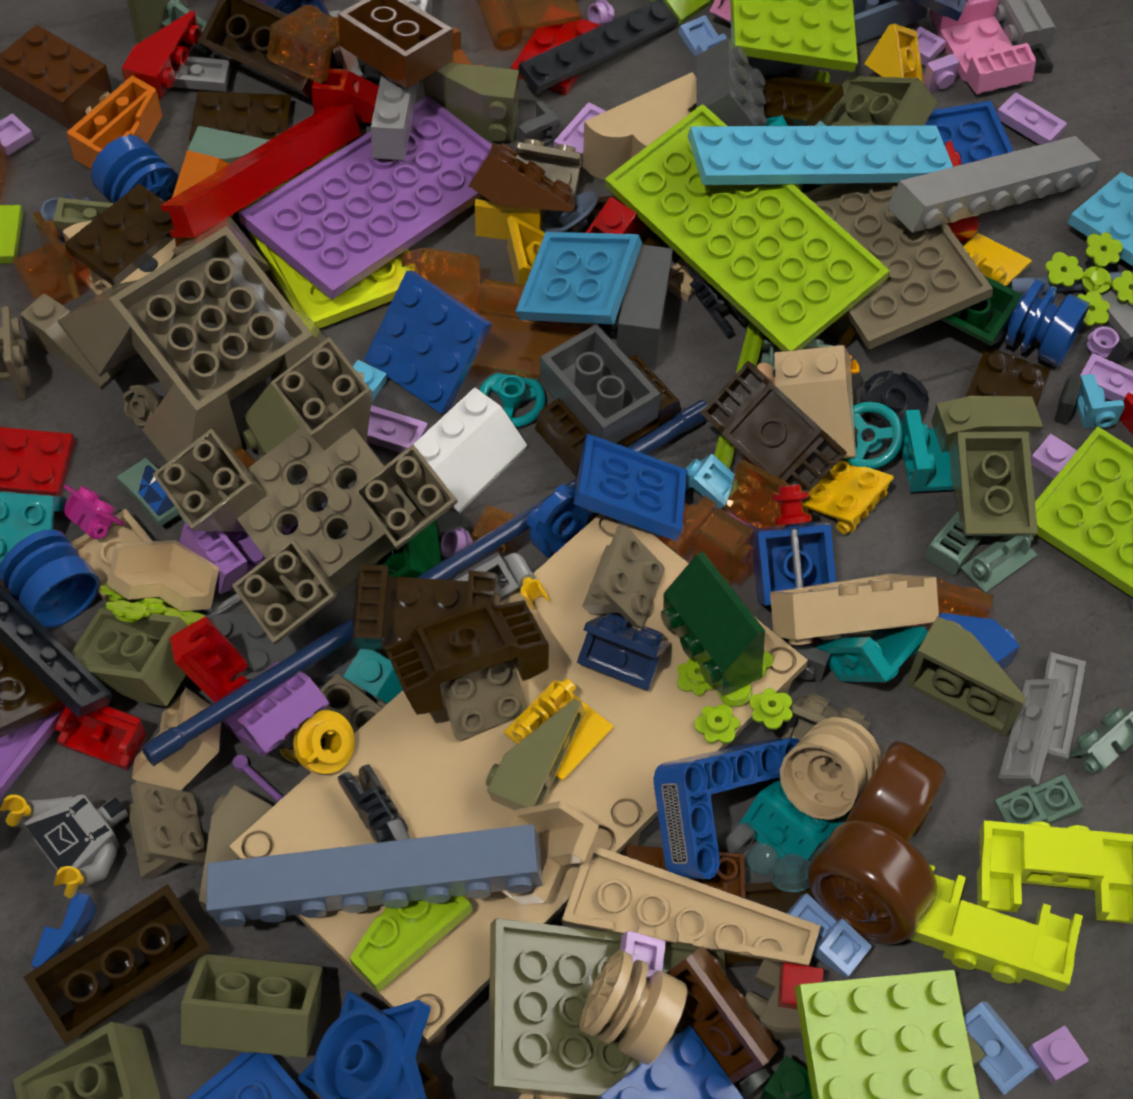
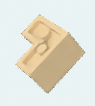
M176 540L118 543L114 547L107 586L128 600L160 597L181 612L211 609L219 567Z
M186 688L162 712L160 731L156 736L169 728L180 725L209 707L210 704ZM221 722L194 738L184 748L155 766L150 764L143 751H141L134 759L132 778L140 782L182 790L219 752Z
M563 801L516 809L509 827L534 824L540 839L543 886L532 887L531 891L522 894L510 893L507 890L501 891L521 905L546 902L560 866L585 862L599 825Z

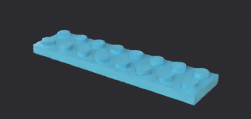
M936 125L691 126L688 133L690 146L703 185L899 183L900 180L953 167Z

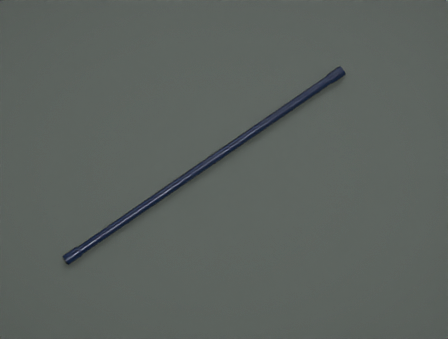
M704 400L695 402L679 412L673 419L626 448L648 455L681 433L687 432L707 420L700 413L708 405L707 402ZM577 478L566 485L576 489ZM553 493L417 578L443 580L452 578L530 529L526 523L529 514L533 510L540 508ZM353 617L180 725L169 728L142 745L141 749L151 765H157L184 748L194 738L289 680L299 671L305 670L351 641Z

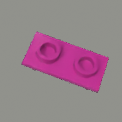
M67 484L64 485V488L71 493L64 504V515L78 525L88 536L93 539L105 537L113 521L123 526L124 522L113 514L116 508L99 499V494L83 485L80 486L79 490Z

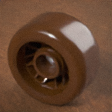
M893 742L888 747L844 823L849 821L876 823L892 830L909 842L912 836L916 837L933 808L931 803L946 777L945 768L937 760L905 742Z
M849 821L836 827L816 852L808 867L809 887L819 905L834 920L837 921L843 918L864 939L879 944H897L908 939L927 915L937 896V881L931 866L924 856L897 833L868 821Z

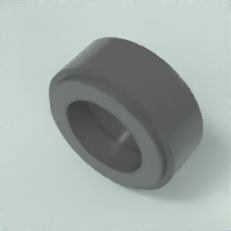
M746 822L740 824L725 839L719 851L743 854L755 840L756 831Z

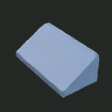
M980 1002L964 1016L966 1030L986 1055L980 1066L1004 1095L1040 1069L1039 1064L988 1002Z

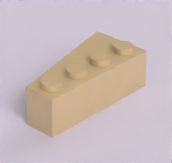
M883 574L770 592L773 632L780 638L789 639L790 645L812 643L813 637H819L822 640L839 639L845 633L867 634L871 633V630L895 629L901 626L932 623L939 616L936 577Z

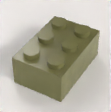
M210 954L203 955L197 961L181 1001V1045L197 1046L205 1049L237 1050L243 1053L256 1052L281 1055L283 1057L307 1058L321 1009L323 966Z

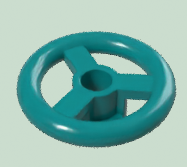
M505 370L488 377L479 389L486 396H488L490 390L499 396L504 406L503 410L515 428L526 426L538 418L539 411L544 408L546 402L545 392L540 382L530 374L518 370ZM525 384H527L530 388L525 389ZM535 399L533 408L527 414L512 418L514 409L520 406L521 402Z
M863 402L854 405V426L858 430L856 458L842 460L855 467L880 468L893 460L902 446V423L897 414L883 404ZM866 412L878 413L889 421L891 427L878 428L874 425H867L860 414ZM866 434H875V437L872 441H864V437ZM892 439L890 447L884 454L874 459H864L866 454L873 455L880 452L885 445V440Z

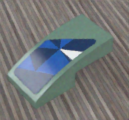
M144 458L118 475L117 479L121 487L139 502L143 512L161 527L179 515V511L152 475L158 468L148 459Z

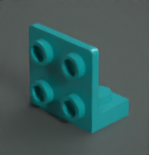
M905 410L902 420L903 442L901 451L909 492L953 490L949 451L941 452L934 429L928 428L926 423H922L919 410Z
M0 491V563L5 555L24 538L42 530H53L54 511H63L65 497Z
M926 627L879 629L872 637L823 640L816 648L830 653L827 665L840 682L884 683L893 679L898 674V668L908 657L918 652L921 642L928 634V630Z
M780 778L758 793L739 825L744 822L750 825L756 831L755 839L798 876L807 868L816 852L832 831L846 821L850 811L841 817L831 820L813 818L799 811L788 800L781 786Z

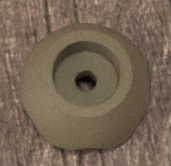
M133 385L123 395L125 402L124 412L129 418L133 419L137 426H145L162 400L154 389L146 385Z

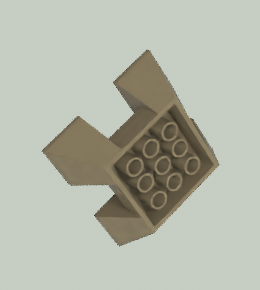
M230 216L197 237L190 238L175 247L173 252L177 257L143 278L115 284L58 319L59 325L99 376L104 375L138 353L166 388L168 393L142 429V432L166 463L211 428L234 453L241 449L242 443L230 402L267 377L271 376L273 380L327 339L312 319L293 309L264 273L269 270L270 266ZM182 296H194L196 299L186 300ZM232 305H244L246 309H236ZM203 323H215L218 327L208 328ZM181 340L187 342L189 345L186 347H180L175 345L174 342ZM225 350H236L240 354L237 356L228 355L225 352Z
M330 337L271 382L303 426L252 466L247 468L211 428L152 474L193 531L247 532L266 558L232 586L275 645L334 600L341 589L357 578L361 565H373L395 547L399 549L458 503L457 499L414 444L387 465H383L367 444L373 392ZM307 476L306 480L298 485L299 481ZM357 480L353 487L347 489L350 482ZM327 502L326 507L318 512L319 507ZM298 525L296 531L289 535L290 530ZM348 529L347 534L343 538L338 539L339 534L343 530Z

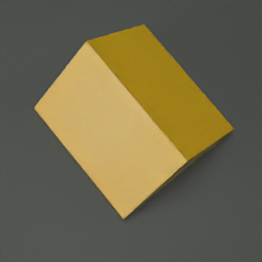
M898 24L889 25L864 64L882 77L919 78L924 84L917 31Z
M480 196L475 199V236L507 240V218L511 215L542 231L546 209L496 205L484 196Z
M511 215L507 218V250L520 300L545 232Z

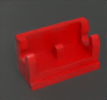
M206 616L170 636L175 664L214 702H217L248 682L244 676H240L231 682L233 676L249 667L248 661Z
M66 706L55 730L61 732L57 740L60 746L127 771L147 736L140 718L108 706L80 718Z

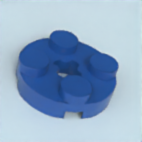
M566 484L557 487L553 495L540 508L533 510L529 514L526 522L527 526L531 528V543L540 552L549 557H552L550 553L558 552L586 526L585 523L588 515L592 518L594 516V513L588 512L581 506L574 504L576 489Z

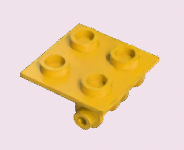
M979 233L963 246L983 275L1005 286L1032 262L1031 259Z
M840 459L809 492V497L802 501L803 507L836 518L838 522L836 529L841 534L846 535L848 532H854L856 526L861 522L860 518H867L869 512L875 509V505L887 496L888 484L894 479V476L868 467L851 466L848 462Z
M567 678L563 681L554 680L504 731L508 738L518 744L573 699L581 701L585 715L556 774V777L562 782L614 728L610 722L573 694L576 686Z

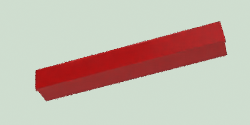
M352 104L323 108L161 204L162 212H169L174 226L169 231L171 237H197L228 216H231L360 136L361 133Z

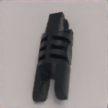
M688 263L685 264V267L694 278L690 286L704 303L727 338L735 332L730 322L723 316V313L732 308L736 317L744 324L749 322L737 308Z
M369 764L361 766L358 771V776L365 791L350 772L337 776L341 788L354 809L358 812L365 827L370 830V835L376 843L410 839L407 833L409 829L403 817L398 813V809L389 795H386L385 788Z

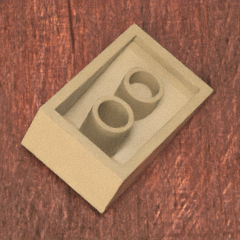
M839 345L775 352L776 386L847 451L841 459L856 458L851 357L846 347Z

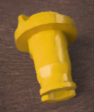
M319 710L313 713L314 716L300 723L295 733L292 734L294 735V748H282L280 752L286 760L300 762L310 772L331 774L341 770L351 759L355 747V737L350 723L344 716L331 710ZM321 738L326 739V745L324 749H322L321 747Z

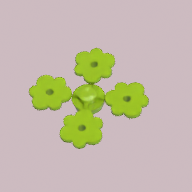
M1107 232L1102 233L1101 236L1091 234L1086 240L1088 247L1085 254L1087 257L1093 258V262L1097 266L1090 267L1083 272V269L1078 266V259L1074 256L1067 257L1063 252H1056L1053 254L1051 261L1045 264V270L1049 272L1048 281L1053 285L1062 284L1065 287H1071L1074 281L1082 278V287L1087 294L1086 296L1080 294L1077 297L1090 303L1083 321L1086 326H1092L1094 323L1103 325L1108 321L1109 314L1107 311L1110 308V304L1106 300H1102L1101 294L1106 292L1110 286H1112L1115 292H1118L1117 299L1119 301H1128L1133 306V273L1127 270L1123 271L1121 277H1116L1112 281L1108 271L1102 268L1107 266L1109 262L1112 264L1117 263L1120 259L1119 253L1123 249L1122 243L1117 239H1112L1111 234Z
M107 582L100 587V592L109 595V599L113 601L106 602V609L111 610L118 620L134 623L143 617H149L150 614L180 617L189 626L205 617L203 614L193 611L181 612L160 597L128 600L107 586Z
M764 651L762 678L766 675V669H769L774 661L773 656L767 651ZM694 657L689 658L687 664L682 663L677 667L679 675L677 686L680 690L684 692L692 691L694 695L702 696L706 690L712 691L716 689L714 684L709 685L704 680L700 666ZM750 684L723 697L717 690L718 697L725 704H720L715 708L705 706L702 709V716L696 718L694 727L698 733L704 734V739L708 743H715L718 740L723 744H729L735 739V730L740 726V721L737 717L733 716V710L730 706H741L749 701V706L753 710V720L757 723L763 722L768 729L776 730L781 727L783 721L791 720L792 711L789 708L792 705V699L787 693H776L772 688L765 689L763 694L751 696L752 689Z

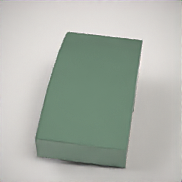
M1065 774L1034 788L1027 785L995 799V804L1007 823L1029 824L1031 822H1046L1051 825L1083 812V806Z

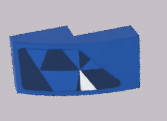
M76 892V895L70 901L61 930L50 927L44 928L31 964L34 970L84 938L97 910L90 895Z

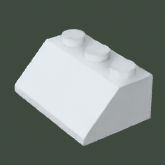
M475 387L414 443V446L457 499L458 503L450 509L461 513L527 449L526 442L503 408Z

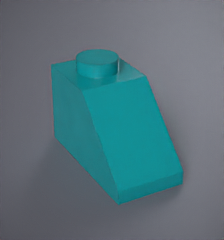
M360 649L343 676L387 704L403 690L390 660L374 650Z

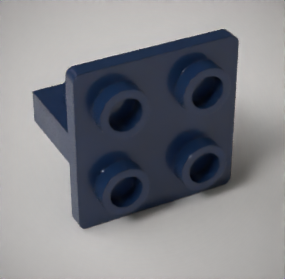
M606 613L605 617L599 616L586 622L583 630L587 634L577 663L647 691L651 689L662 655L669 649L671 643L662 639L664 634L642 626L641 631L627 626L628 620L613 613Z

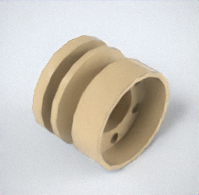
M830 717L821 720L784 757L780 768L781 786L788 800L799 811L817 819L831 820L841 817L855 805L880 763V749L874 737L862 725L848 718Z
M618 950L605 964L589 990L580 1019V1031L590 1036H595L598 1033L599 1041L610 1044L620 1034L619 1051L648 1065L658 1057L671 1038L686 1002L687 987L682 981L658 970L646 981L648 974L647 963L642 960H636L633 963L631 954Z

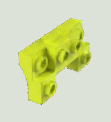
M983 821L979 829L978 906L994 911L1017 913L1022 905L1021 883L1095 890L1096 920L1133 924V834L1092 831L1082 825L1060 828L1051 827L1046 822L1018 824Z
M930 865L931 868H932V870H933V872H934L935 866ZM934 874L937 881L936 900L916 931L908 939L944 951L942 957L952 960V963L959 968L974 970L976 968L991 973L994 979L1003 983H1021L1023 979H1027L1062 992L1066 990L1070 985L1074 968L1075 950L1083 918L1082 915L1075 913L1070 920L1050 913L1051 905L1043 903L1038 911L1035 924L963 900L959 903L966 877L958 875L956 880L953 881Z

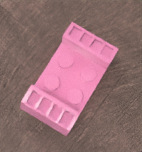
M967 0L958 22L944 17L931 9L929 11V15L937 30V35L946 40L944 45L947 55L954 54L960 61L957 72L963 82H968L976 95L1002 87L1006 88V86L1014 84L1018 85L1022 82L1033 81L1036 64L1034 54L1028 43L1016 46L1011 44L995 17L999 0Z

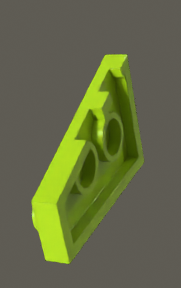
M463 895L450 897L448 901L443 903H428L425 900L408 902L407 906L401 908L386 907L381 916L375 917L349 957L352 966L379 993L473 912L471 903Z

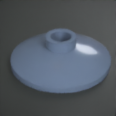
M588 191L575 196V205L572 212L554 210L544 221L542 231L566 232L570 230L572 233H576L583 229L588 223L585 218L592 212L598 202L597 194L594 191Z

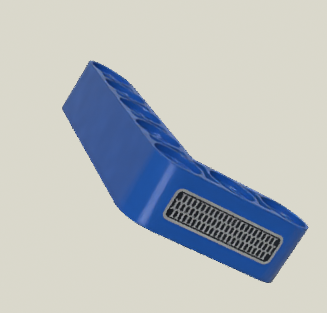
M797 738L761 740L658 765L654 773V790L667 871L688 879H711L718 872L720 863L710 794L780 777V768L784 757L800 740Z

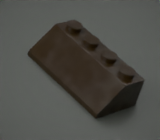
M219 0L198 43L211 55L219 59L230 60L232 65L313 102L312 85L317 67L329 68L333 36L257 0Z
M167 884L23 978L67 1046L212 949Z

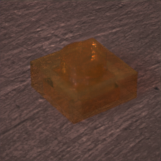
M487 505L472 532L473 540H478L516 515ZM511 541L499 547L498 550L506 552Z

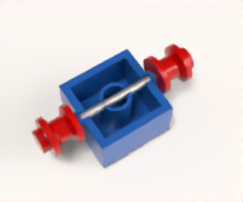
M801 484L779 486V493L772 494V501L780 503L781 515L774 518V524L787 525L750 530L757 602L765 606L771 605L770 592L836 582L831 524L825 522L801 524L812 521L811 515L803 512L802 501L809 497V491H801ZM816 637L812 638V643H816Z

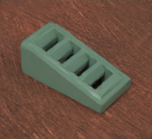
M959 511L928 546L924 557L954 577L985 537L973 536L970 539L955 530L957 527L963 530ZM953 536L966 545L963 546L949 537ZM944 543L958 551L959 554L943 546Z

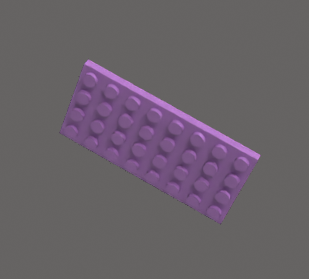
M426 96L415 103L405 160L372 158L370 131L240 212L239 222L333 300L474 205L475 199L482 195L468 186L472 175L488 152L491 144L430 96Z

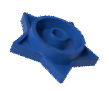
M348 991L340 1017L324 1034L318 1046L315 1060L299 1075L298 1080L317 1092L322 1099H427L415 1056L431 1010L430 1005L421 1000H415L381 1011L363 997Z

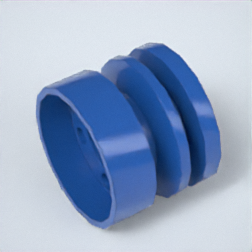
M127 135L110 142L97 155L92 165L90 177L93 186L111 203L118 201L138 184H141L166 202L173 196L179 174L139 136Z
M1036 279L1027 292L1021 296L1012 313L1005 343L1013 347L1023 334L1025 337L1020 348L1021 351L1026 352L1036 340L1041 343L1037 358L1055 367H1059L1084 321L1090 303L1072 294H1068L1060 306L1054 304L1057 288L1051 286L1043 299L1041 294L1045 282Z
M42 530L29 535L18 542L0 563V580L3 585L9 589L13 598L19 600V603L46 629L61 626L81 615L92 604L99 592L101 583L97 574L84 559L79 557L77 549L70 544L66 535L58 530Z

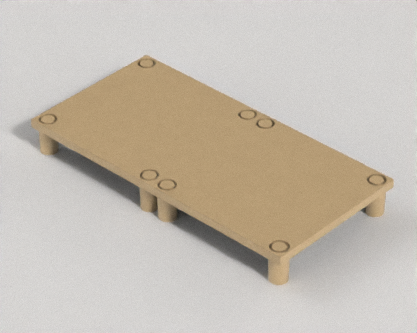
M599 514L533 573L549 595V601H546L543 596L538 597L533 601L536 609L529 608L549 643V668L525 681L521 679L518 671L517 675L527 708L554 680L563 681L567 678L576 686L573 694L614 726L607 736L563 782L555 776L543 804L557 801L567 803L599 825L592 842L593 845L619 854L624 852L627 845L637 846L641 831L658 815L654 790V773L658 765L721 750L728 744H723L718 740L715 743H708L704 739V734L698 733L694 727L696 718L702 716V709L705 706L715 708L720 704H725L718 697L717 689L712 691L706 690L704 695L696 696L692 691L684 692L677 686V679L679 677L677 667L682 663L687 664L689 657L683 651L680 638L674 630L670 632L665 627L661 618V611L663 610V593L689 563L649 531L633 525H626L665 568L643 625L664 634L662 639L671 642L669 649L662 655L651 689L647 691L577 663L587 634L583 630L585 623L599 616H606V614L590 615L582 607L606 545L611 544L617 527L624 525L614 518ZM521 588L515 589L500 605L525 600L521 594ZM613 613L623 617L620 613ZM757 619L765 630L764 651L769 652L773 656L774 661L773 665L766 669L764 678L750 683L752 689L751 696L763 694V691L767 688L774 689L776 693L783 692L788 694L792 681L806 668L808 660ZM402 690L354 734V752L346 766L331 774L311 772L229 846L230 851L237 859L376 843L370 835V830L365 827L358 812L352 806L337 780V776H340V774L350 772L365 791L358 776V771L361 766L367 764L371 766L385 788L386 795H389L398 809V813L403 817L409 829L407 833L410 839L509 827L515 810L492 801L487 792L486 779L494 764L499 765L504 754L517 745L504 734V731L518 717L458 741L454 737L447 712L444 709L417 715ZM749 701L741 706H730L733 710V716L737 717L740 721L739 728L735 730V737L753 721V710L749 706ZM581 863L560 866L548 898L544 903L521 905L501 891L491 892L490 896L479 899L463 895L471 903L473 912L379 993L352 966L349 957L375 917L381 916L386 908L384 905L368 906L366 911L359 913L334 910L326 911V915L317 918H308L301 914L296 916L390 1008L415 1000H421L430 1005L431 1010L420 1043L425 1046H435L445 1038L446 1026L490 983V923L495 918L549 924L567 906Z

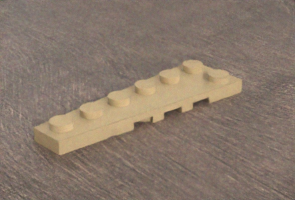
M591 844L585 862H581L561 922L569 925L624 934L629 930L669 943L697 948L704 946L708 950L804 966L810 964L821 927L812 922Z

